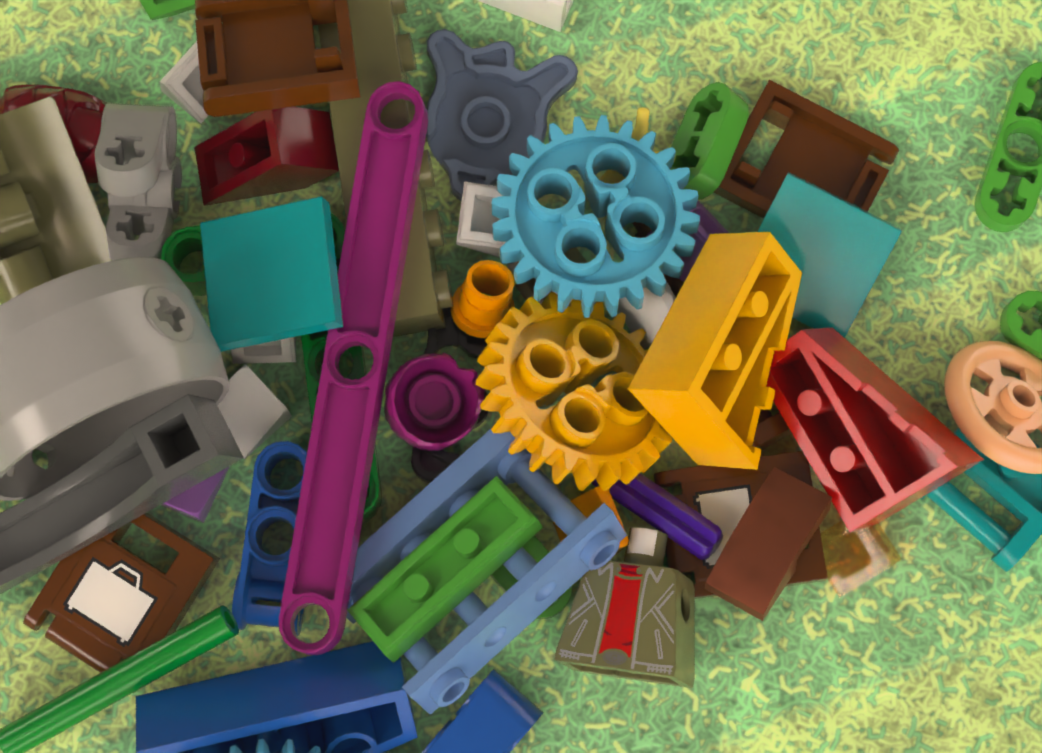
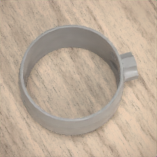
M133 257L93 265L43 283L0 305V500H23L39 493L94 458L119 438L129 427L187 394L213 399L217 405L226 396L230 386L221 351L191 291L166 261L153 257ZM34 449L47 454L49 460L47 469L34 464L32 458Z

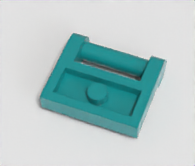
M957 428L953 433L984 459L964 473L1018 518L1021 523L1010 534L949 481L920 499L922 500L926 496L993 552L991 560L1007 572L1014 567L1042 534V474L1018 472L994 462L971 444L961 430Z

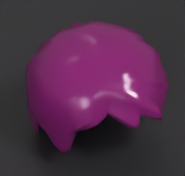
M444 352L442 354H424L401 365L386 384L385 420L390 424V428L395 435L409 445L419 449L438 451L456 444L473 430L481 412L480 404L484 400L486 389L476 385L475 380L478 378V373L474 369L459 368L452 356Z

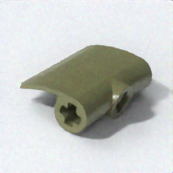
M47 97L0 114V303L3 304L34 287L60 276L112 261L109 257L105 225L53 97Z

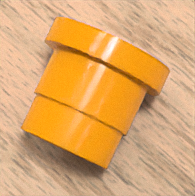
M493 260L479 261L470 267L463 284L457 288L453 295L451 316L458 328L473 337L487 338L509 309L515 307L512 298L514 288L512 272L504 264Z

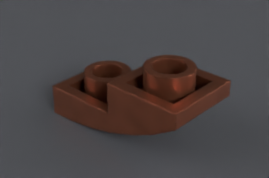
M774 467L726 543L705 583V589L763 621L795 573L798 557L830 511L832 497Z

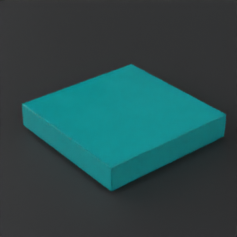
M788 172L757 232H771L802 272L792 318L813 329L833 327L845 338L897 242L902 229Z
M322 196L200 223L210 331L221 352L343 327L330 203Z

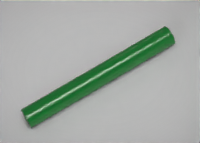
M221 605L0 729V749L3 753H25L239 634V628L233 614L226 606Z

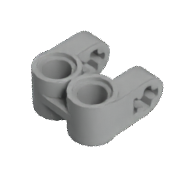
M107 103L104 107L101 131L95 148V162L99 185L108 193L110 213L106 224V236L109 257L112 261L133 257L161 259L162 247L171 235L174 219L178 217L180 201H174L175 188H181L182 183L181 161L176 156L177 121L173 106ZM134 235H140L138 240H135Z

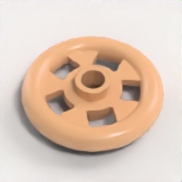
M979 341L962 348L950 361L944 380L947 405L958 428L971 444L994 462L1018 472L1042 474V448H1037L1028 435L1036 429L1042 433V402L1040 396H1042V360L1021 347L1001 341ZM1001 367L1020 375V380L1011 376H1003ZM973 374L989 384L984 394L970 386Z

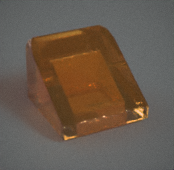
M843 520L820 533L828 581L839 598L902 559L880 524L850 533Z

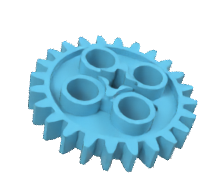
M601 115L597 122L596 130L587 131L580 116L574 117L573 131L567 135L555 123L549 124V143L545 145L539 139L530 135L527 138L529 158L511 153L509 156V170L513 175H498L497 191L503 196L492 198V216L500 219L494 222L492 226L493 239L506 242L500 247V260L502 264L519 261L514 269V282L517 285L525 283L532 278L536 279L534 285V299L536 301H540L551 291L557 293L558 312L563 313L572 299L581 300L584 318L590 317L595 302H604L610 316L615 317L617 316L619 299L624 297L628 299L632 306L639 310L643 306V288L646 287L660 297L664 295L667 282L663 274L679 279L684 267V262L679 256L691 257L693 254L696 240L689 236V234L697 233L700 215L689 212L696 208L699 196L698 191L683 189L688 184L690 170L688 167L670 170L674 163L676 150L670 147L656 154L653 151L656 133L650 131L637 141L632 138L633 126L630 120H627L622 125L618 133L609 132V122L606 115ZM576 170L579 172L584 182L586 197L593 213L584 215L585 194L581 186L579 187L577 181L568 171ZM614 170L622 174L625 179L619 183L610 184L604 183L595 175L600 171ZM556 194L565 198L568 203L560 208L551 209L539 204L538 199L544 195ZM606 216L605 236L619 257L623 258V261L618 263L612 260L606 249V239L597 218ZM639 222L649 226L654 233L648 237L636 238L627 234L623 227L629 223ZM584 247L591 250L596 258L587 263H574L564 253L571 248Z

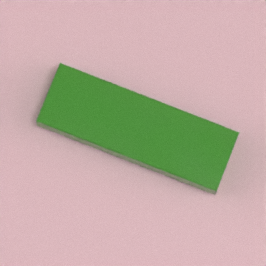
M495 476L347 611L384 655L394 663L535 536L543 526L512 491Z

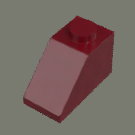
M301 107L257 111L194 147L204 206L306 189L339 171L330 113L327 111Z

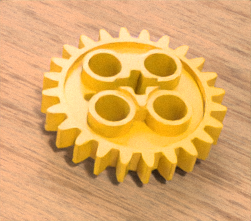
M550 292L541 304L533 297H529L519 310L515 307L510 308L485 339L488 345L477 359V362L485 367V369L475 380L477 386L490 391L480 404L481 409L499 412L501 416L491 428L492 432H511L515 437L509 446L508 452L511 455L519 453L524 449L532 454L529 462V470L531 472L538 470L544 462L552 466V480L557 485L568 473H573L576 486L580 491H584L594 479H596L603 491H607L618 480L627 485L640 472L645 473L661 457L660 453L673 440L668 432L628 390L648 351L644 350L640 345L646 331L642 328L629 334L623 329L626 314L620 312L611 321L604 317L603 302H596L589 318H584L581 300L572 299L563 313L558 312V296L555 292ZM611 371L616 372V374L611 373L605 376L595 388L591 386L601 375ZM563 392L566 394L556 405L547 409L538 408L553 404Z

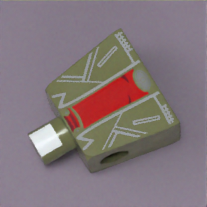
M630 528L624 562L609 561L601 568L589 570L582 576L559 640L554 660L574 671L693 688L695 679V589L693 582L679 570L663 567L668 539L667 534L647 528Z

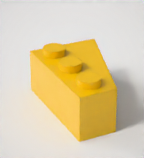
M771 232L719 233L708 236L628 387V390L697 465L758 469L762 450L752 445L761 409L771 410L775 390L771 387H766L774 351H785L802 277L800 269Z

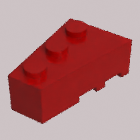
M833 327L801 330L787 340L785 351H774L766 387H771L775 390L773 402L826 493L832 497V503L850 533L879 524L984 460Z

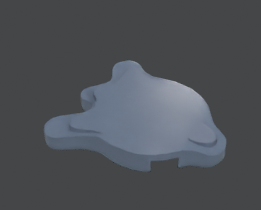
M442 29L430 34L427 40V55L436 72V83L427 103L428 127L426 138L433 156L449 176L452 194L462 201L464 182L497 186L499 174L513 175L509 170V156L511 153L529 158L527 138L530 135L544 142L547 131V115L552 104L569 91L577 81V66L570 58L556 55L528 71H520L514 65L515 49L509 42L498 41L481 48H471L452 31Z

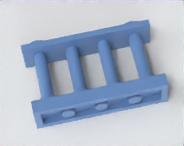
M491 429L488 430L358 547L348 609L495 476L506 486L509 483H517L567 535L538 563L523 547L511 556L503 565L518 581L489 608L474 592L458 604L453 610L468 627L439 653L422 637L403 654L418 672L402 688L430 715L439 707H446L458 700L467 690L471 677L586 572L599 569L608 563L616 554L619 542L627 536L614 512L605 503L587 518L540 469L535 472L529 470V462L532 456L530 452L524 449L519 453L511 455L508 449L515 439L511 432L493 433ZM347 611L346 618L354 624L356 620Z

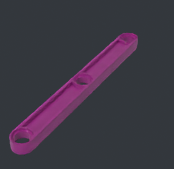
M400 81L388 82L378 87L370 96L366 107L338 271L343 327L328 330L279 614V631L284 642L293 650L308 655H322L332 650L340 642L345 629L428 127V111L419 92L410 84ZM398 99L411 102L415 106V114L413 120L407 126L401 129H391L381 123L382 110L389 102ZM353 346L369 348L373 354V365L368 374L360 379L350 380L344 378L339 371V360L345 350ZM309 605H320L329 616L330 626L327 634L315 643L303 642L295 632L294 622L297 614Z

